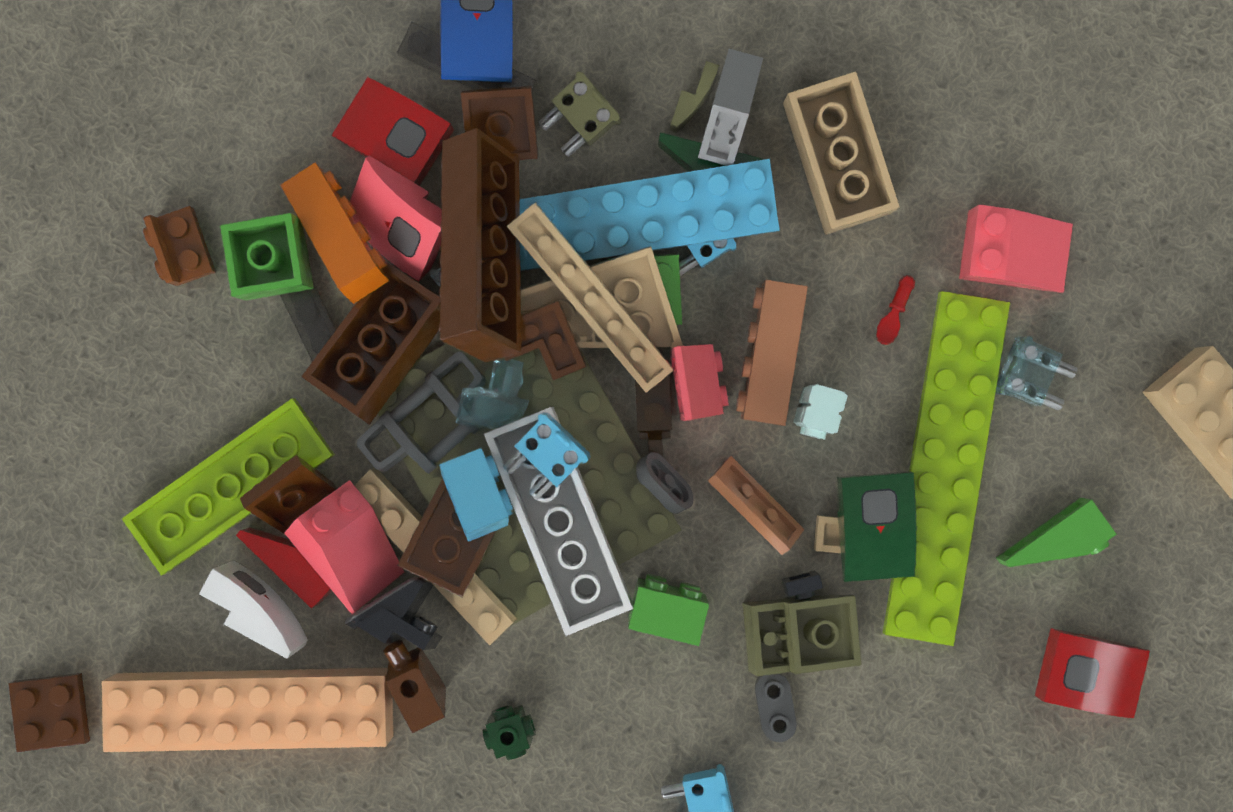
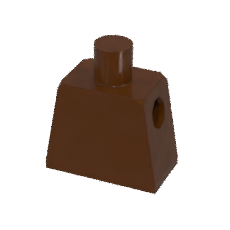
M402 640L389 644L383 650L389 661L386 684L411 732L414 733L445 718L446 687L424 651L419 647L408 651Z

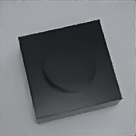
M815 570L781 579L785 593L788 597L794 596L795 600L813 597L816 595L815 590L823 588L820 574Z

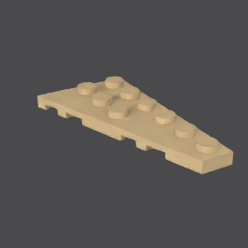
M651 246L589 266L655 347L673 348L683 346ZM551 279L521 289V315L559 299L579 348H608Z

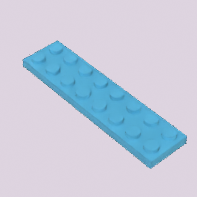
M770 159L520 199V215L536 202L584 261L621 256L649 246L654 251L780 231ZM520 243V271L541 268Z

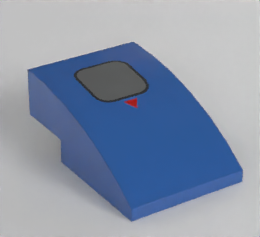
M440 0L442 80L512 82V0Z

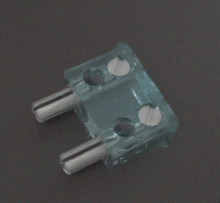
M1031 336L1017 337L997 381L995 394L1008 395L1032 406H1042L1044 404L1059 411L1063 406L1058 404H1064V400L1047 393L1055 372L1069 378H1074L1076 374L1072 372H1077V367L1061 361L1063 354L1033 342Z

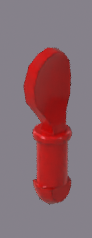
M911 275L903 276L900 279L893 301L889 304L892 310L881 319L877 326L876 337L881 344L889 345L899 335L901 328L899 314L906 311L905 306L911 291L915 287V280Z

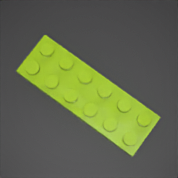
M292 398L124 516L122 520L162 576L251 515V512L244 509L239 498L280 468L282 464L297 455L316 469L335 454L296 398Z

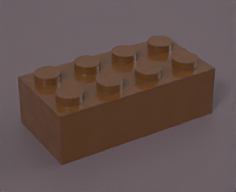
M389 263L382 268L389 281L357 301L301 376L368 425L371 424L439 331L441 298Z

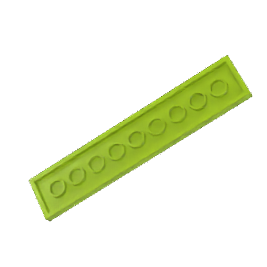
M944 291L938 293L909 472H914L916 499L915 577L891 578L883 626L884 635L954 646L1010 302Z

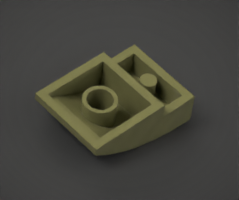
M825 595L801 600L786 598L742 603L748 670L750 673L756 676L786 672L802 674L862 665L855 595Z

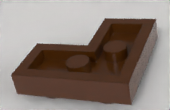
M559 299L521 315V353L504 357L506 361L539 348L553 380L586 367L587 364Z

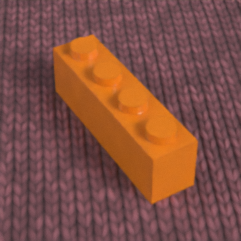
M315 162L280 185L336 286L353 304L389 281L382 269L387 266V263L376 247L373 249L369 247L367 242L372 239L370 234L360 221L355 223L352 216L357 212L345 195L340 197L337 191L342 187L330 170L324 173Z

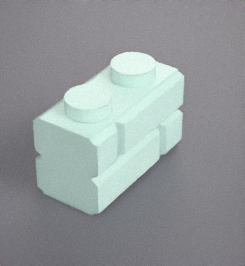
M818 384L803 387L799 400L802 406L797 407L794 418L796 426L801 427L800 434L825 440L827 434L837 433L842 418L839 412L844 411L847 400L845 392Z

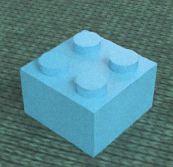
M482 448L439 464L442 478L468 542L508 526L509 515H512L511 510L513 508L506 490L498 491L496 482L499 481V473L491 455L485 457Z

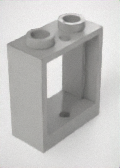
M728 49L698 158L726 166L734 164L753 101L763 61L762 57Z

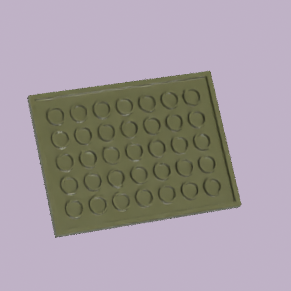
M446 343L415 362L378 413L380 417L387 410L391 412L425 382L424 377L436 370L456 352H462L468 356L486 378L485 385L464 406L481 424L482 428L475 434L470 433L436 463L437 468L430 474L424 471L409 455L403 459L428 505L442 480L439 464L482 448L485 457L492 456L484 436L485 433L549 407H554L560 424L590 453V459L586 463L581 462L578 465V469L618 566L681 531L672 512L666 509L639 482L636 475V465L641 457L585 357L584 360L587 364L585 368L553 380L539 348L508 361L505 358L484 362ZM460 363L441 380L457 398L473 382L474 375L464 363ZM434 392L400 423L415 442L427 453L457 427L461 421ZM388 431V433H389L390 437L392 438V440H393L395 446L397 447V449H400V448H401V445L396 441V439H395V438L392 436V434ZM499 473V481L496 482L498 491L506 490ZM513 508L511 510L512 515H509L508 526L496 531L475 574L517 618L513 623L515 624L551 604L552 601Z

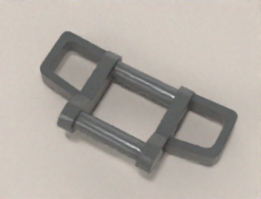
M456 352L436 370L424 377L425 382L391 412L387 410L383 413L379 420L357 440L358 448L375 469L386 472L409 455L424 471L430 474L437 468L436 463L470 433L475 434L482 428L476 418L464 407L486 383V378L468 356L462 352ZM460 363H464L474 375V380L456 398L441 379ZM435 392L461 423L426 453L400 422ZM387 428L401 445V448L385 460L380 461L371 450L370 443Z

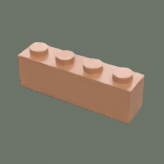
M765 280L762 283V288L756 287L753 308L758 309L756 322H750L747 342L753 343L751 357H744L741 375L742 377H747L745 391L739 390L736 411L742 412L741 419L786 426L808 286Z

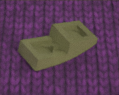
M706 61L696 94L681 91L670 131L677 133L695 116L714 84L720 65Z

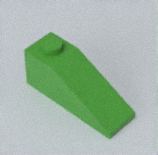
M1079 498L997 556L996 559L1000 564L1014 567L1089 554L1094 555L1109 546L1108 540L1117 534L1091 499Z

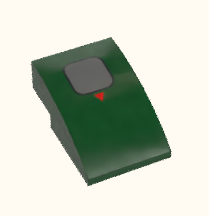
M905 471L837 477L840 509L838 511L843 581L915 577L916 499L914 472Z

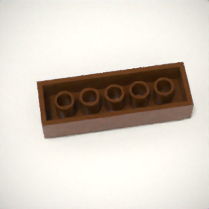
M475 128L442 141L441 304L439 330L441 341L484 362H489L521 353L520 242L507 227L520 216L519 158L481 130Z

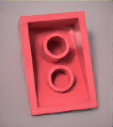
M977 205L968 211L959 279L1064 293L1073 224L1015 209Z
M713 344L673 347L670 351V356L674 369L673 375L680 420L688 421L724 414L723 407L729 406L726 386H719L717 372H723L720 351L714 352Z
M350 480L300 515L284 533L352 615L404 573V570L398 567L399 560L372 506Z

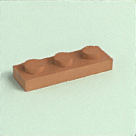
M732 456L726 459L709 478L708 482L781 555L792 548L805 530Z

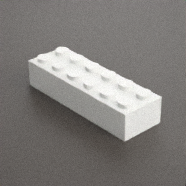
M549 407L485 433L484 436L565 636L632 610L633 602L578 466L558 487L552 485L539 500L533 497L549 480L531 496L529 491L544 475L528 459L513 474L507 472L523 454L506 470L503 468V465L518 450L514 446L539 421L538 416L544 412L549 413L560 424L554 407ZM530 438V445L533 448H537L538 441L535 438ZM555 465L557 472L564 473L563 465Z

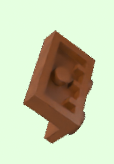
M188 206L159 217L152 215L143 217L146 225L143 228L144 237L148 245L154 248L158 259L155 261V268L162 280H165L168 284L179 286L216 273L193 207Z

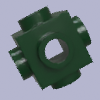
M506 705L493 710L492 715L489 716L486 722V728L483 729L486 747L488 750L493 749L496 759L506 756L507 760H512L527 753L526 749H529L531 746L532 736L536 735L531 715H525L523 705L515 708L512 705ZM509 731L514 737L504 740L503 732Z

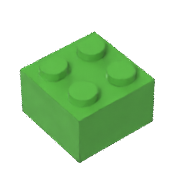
M288 213L220 225L232 297L251 300L314 289L305 231L297 216Z
M647 574L646 579L638 578L632 600L633 609L630 610L628 617V629L699 646L709 607L706 595L700 591L701 587L683 582L680 583V587L670 586L666 583V578Z

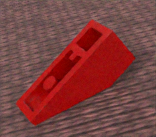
M251 527L240 530L236 534L311 609L319 605L332 591L289 539Z

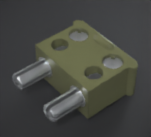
M577 72V78L551 100L555 107L538 122L542 129L547 131L562 116L568 120L578 132L561 147L562 152L568 157L585 142L591 146L615 124H621L620 115L583 72ZM567 99H574L570 106L565 105ZM589 125H597L595 131L587 132Z

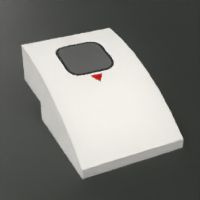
M235 561L212 569L199 594L231 611L224 625L286 659L306 645L308 639L300 623L286 603L267 583Z

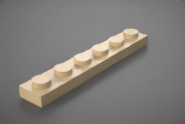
M536 202L507 226L646 393L674 371L669 362Z
M372 468L357 482L355 487L372 506L384 532L404 553L422 516L379 470ZM474 574L463 598L433 584L489 646L517 620L476 574Z

